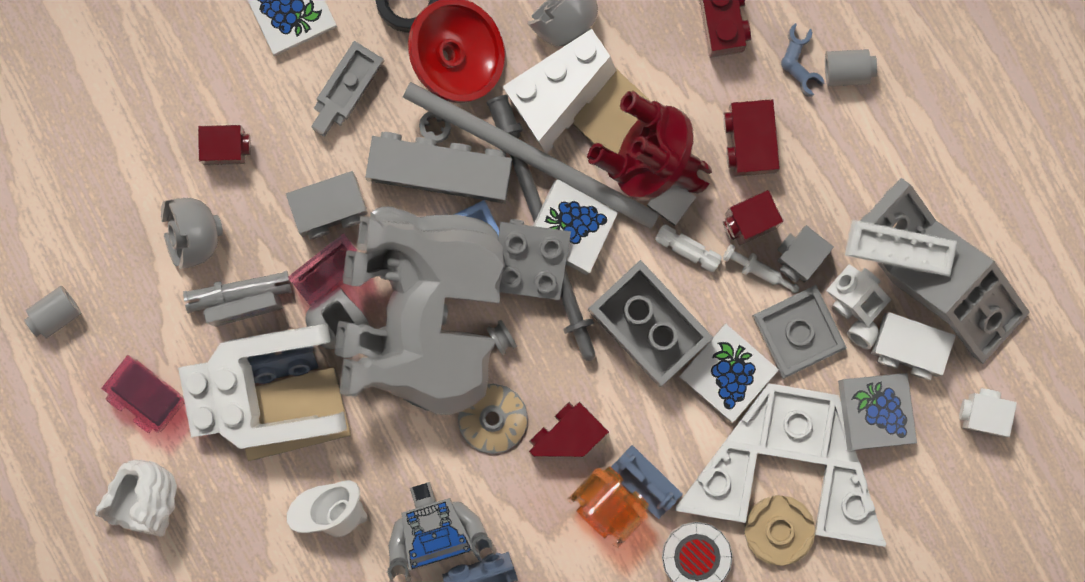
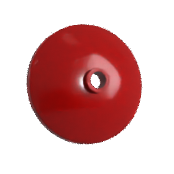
M438 0L425 7L417 15L411 26L408 38L410 62L420 82L431 93L449 102L465 103L483 97L499 81L505 62L503 39L490 15L475 3L468 0ZM443 50L447 52L448 60L444 58Z

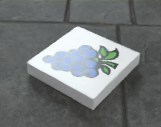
M248 0L274 56L337 27L325 0Z
M557 179L553 182L533 226L571 231L566 265L587 275L592 270L618 212Z
M725 324L679 377L733 423L779 369Z

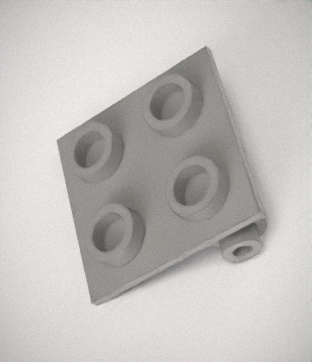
M510 219V223L501 222L498 241L503 245L504 268L499 291L560 300L571 231L524 225V221L518 219Z

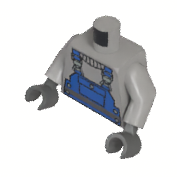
M428 482L410 488L416 509L403 512L402 518L394 523L388 545L390 566L387 573L390 582H394V577L399 574L405 575L406 582H411L409 570L473 551L479 561H483L480 556L482 549L488 547L494 555L497 553V550L488 537L480 518L462 502H452L450 498L436 502L431 484Z

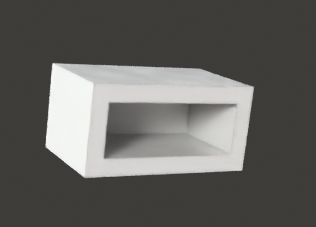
M888 312L883 316L878 331L879 334L871 354L879 356L877 362L882 365L898 369L899 364L912 368V375L931 380L933 375L937 377L943 375L956 335Z

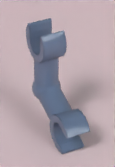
M795 23L788 31L790 43L781 61V66L800 82L803 94L812 97L814 93L808 89L807 80L814 79L822 86L824 79L818 73H809L797 62L803 46L812 37V30L810 29L807 32L805 39L799 40L794 35V30L797 26V23Z

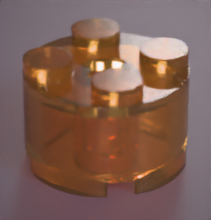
M610 466L604 469V471L596 468L567 500L570 504L577 501L580 507L576 512L604 539L608 535H612L616 539L612 545L619 548L648 518L646 510L650 505L636 491L630 494L621 486L624 482L623 478Z

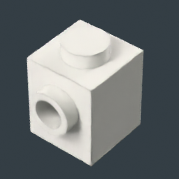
M981 388L979 394H969V399H963L959 413V420H964L962 428L999 437H1010L1017 402L1000 399L1001 392Z

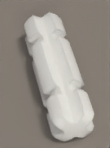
M668 225L661 227L656 236V241L665 247L669 245L673 248L672 251L695 264L697 262L701 263V267L710 272H714L722 259L720 254L711 249L710 251L705 250V246L682 233L680 235L676 234V230Z

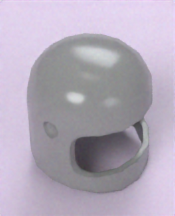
M338 287L314 303L308 309L305 317L307 327L328 324L331 342L319 344L326 349H335L339 321L369 326L365 315L348 298L341 287Z

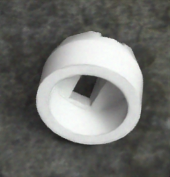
M860 320L855 322L847 332L850 340L864 349H871L879 334L878 327L873 321L867 326Z

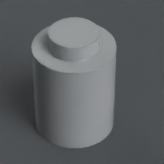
M869 49L826 51L825 77L827 86L870 84L871 77H877L876 56H870Z
M59 286L26 309L29 317L24 321L36 337L42 334L47 339L82 313L63 286Z

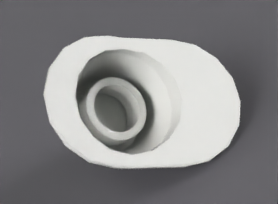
M347 480L306 490L297 496L288 509L287 523L289 527L297 533L323 531L333 537H343L349 534L358 524L367 521V514L359 500L360 489L357 483Z

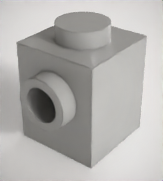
M806 225L796 237L790 233L777 249L782 253L777 260L783 265L780 271L794 282H797L799 279L806 282L834 246Z

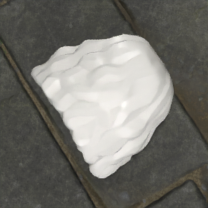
M145 460L128 461L120 466L114 480L108 485V492L97 506L95 515L102 517L103 520L111 525H120L132 531L163 537L169 525V515L175 509L174 498L177 490L175 478L171 472L155 462Z

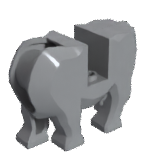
M390 206L373 210L370 217L361 216L357 250L366 252L347 250L343 283L351 286H361L370 278L380 276L382 279L390 281L393 292L387 305L386 326L375 329L366 324L356 325L344 321L338 322L335 354L343 358H351L360 353L367 356L359 361L344 359L340 394L356 397L365 388L377 387L389 391L394 396L403 398L412 405L442 415L461 412L475 405L486 395L488 362L495 339L475 333L441 330V326L446 323L448 308L444 301L445 297L500 303L499 286L504 268L503 245L498 241L497 232L490 224L477 218L461 215L418 217L407 211Z

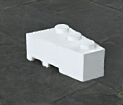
M590 29L505 84L503 88L547 154L552 149L554 141L564 129H568L572 125L574 117L583 106L592 101L617 70L610 55L594 31Z

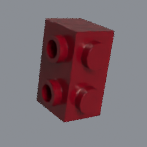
M699 0L709 58L744 52L747 46L746 41H751L749 21L742 20L740 7L745 6V0Z

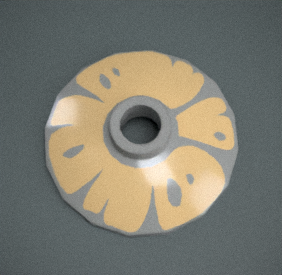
M488 384L486 395L478 403L459 412L458 422L460 432L469 445L478 451L495 454L505 452L518 444L525 434L528 416L526 406L516 392L507 386ZM488 413H498L500 420L496 425H489L486 422Z

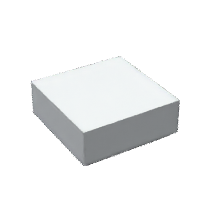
M673 184L665 193L651 199L647 206L676 226L696 196L688 192V190Z

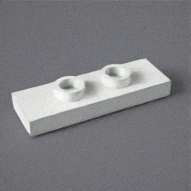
M852 220L845 256L950 277L957 241Z

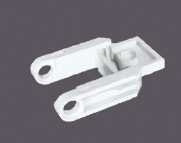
M328 324L229 340L219 344L208 362L179 367L191 437L220 433L227 440L242 449L328 435L347 430L344 412L325 417L315 415L260 424V410L252 367L247 359L250 356L331 342Z

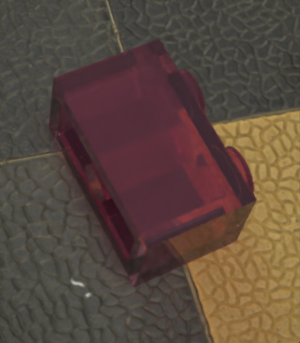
M344 233L288 276V279L310 306L344 284L347 250L358 252Z
M130 355L125 357L101 388L108 394L105 398L108 403L121 412L124 408L132 412L136 416L132 421L147 433H150L152 429L156 432H162L185 403L182 394Z

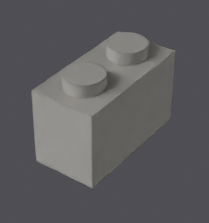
M353 171L286 193L299 234L302 237L308 235L310 240L329 234L328 228L338 224H342L343 228L357 225L360 223L361 216L368 214Z

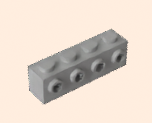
M381 132V137L372 136L365 175L367 181L506 204L512 158H507L505 151L487 148L485 149V154L471 152V146L460 143H451L450 148L436 146V140L416 137L414 143L402 141V135L391 132Z

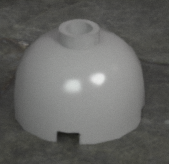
M546 0L533 13L532 18L534 20L528 21L527 24L545 42L555 46H566L591 29L590 27L597 19V1Z
M176 198L163 201L161 220L162 222L169 221L168 233L163 234L173 264L179 266V269H184L207 261L217 247V236L223 234L219 216H213L206 204L194 198Z

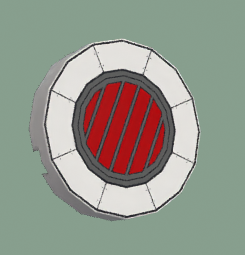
M701 522L682 524L670 533L663 545L662 563L665 573L672 582H723L731 570L733 556L730 543L724 534L711 524Z

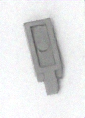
M354 41L317 97L318 102L314 109L320 112V114L312 124V130L325 137L334 122L341 126L345 119H348L384 63V59Z

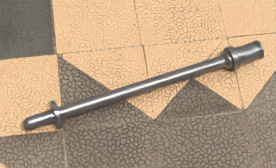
M501 95L488 100L486 103L489 106L495 126L519 139L520 132L523 129L520 123H516L508 95ZM510 155L532 219L535 222L542 208V203L529 166L524 161ZM565 269L560 297L571 325L565 327L563 331L565 334L574 333L583 359L585 361H592L595 358V350L586 327L594 324L593 319L583 320Z

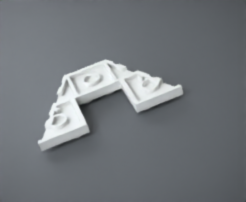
M768 383L675 508V511L746 523L757 453L823 464L826 466L815 535L886 547V541L881 532L875 507L871 500L856 450L847 451L841 401L839 395Z

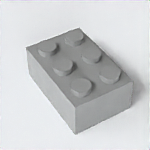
M641 260L588 308L589 313L659 387L663 386L714 338Z

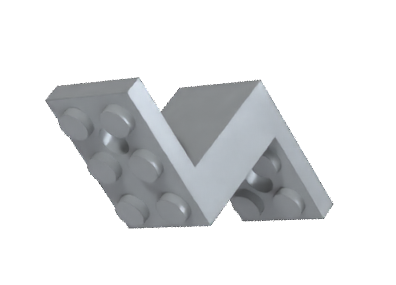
M900 178L873 209L860 220L861 222L893 228L897 222L894 227L895 229L957 241L950 277L880 262L877 263L893 284L946 321L972 356L982 364L1030 313L996 262L936 221L912 185L904 179Z

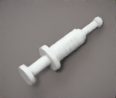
M730 244L727 248L723 260L728 261L732 259L743 265V274L747 275L751 272L773 285L781 284L789 288L793 293L799 291L797 284L784 280L780 272L756 260V254L752 253L747 258L734 251V245Z

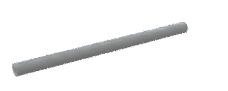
M412 82L409 83L403 95V98L644 226L650 229L654 226L659 213Z

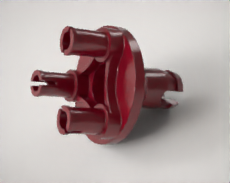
M635 91L626 92L620 101V109L638 120L625 136L619 153H615L601 143H596L589 149L587 154L588 163L608 172L609 177L618 182L620 189L626 195L640 201L651 200L662 195L673 184L696 194L703 192L710 184L697 175L699 170L711 174L712 168L705 161H701L697 156L691 154L694 132L689 117L673 106L663 105L658 101L651 102L638 95Z

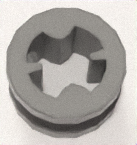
M428 111L420 119V132L424 138L433 139L440 143L450 135L451 124L441 117ZM436 118L437 122L444 121L445 128L441 127L443 133L435 136L433 131L427 132L425 126H430L428 120Z
M502 320L498 321L497 327L491 328L489 326L486 328L491 338L495 339V344L502 355L506 353L508 347L513 349L517 347Z

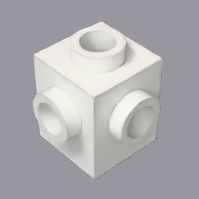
M850 264L826 290L836 301L832 306L842 316L849 319L853 315L867 326L872 323L891 301L889 296L878 285L881 281L866 268L860 272Z

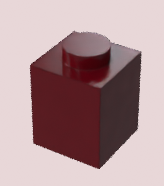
M241 125L198 126L200 163L203 165L245 164V155H251L250 134H245V129Z

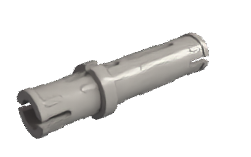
M288 271L223 285L220 281L215 282L213 287L183 291L184 301L200 300L187 303L185 305L186 311L191 313L270 291L276 295L292 293L290 283L275 285V283L289 281Z

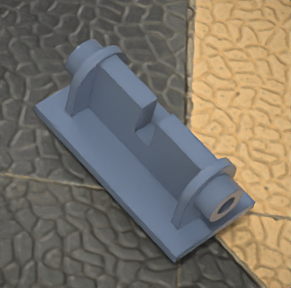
M314 346L281 351L282 354L279 355L273 352L247 357L252 367L254 383L259 384L270 383L275 378L288 375H304L310 370L319 368L313 353Z
M633 445L608 469L658 519L683 494Z
M509 552L503 554L496 553L495 555L492 553L484 557L483 561L471 565H457L451 568L449 572L442 574L444 582H516L518 578Z

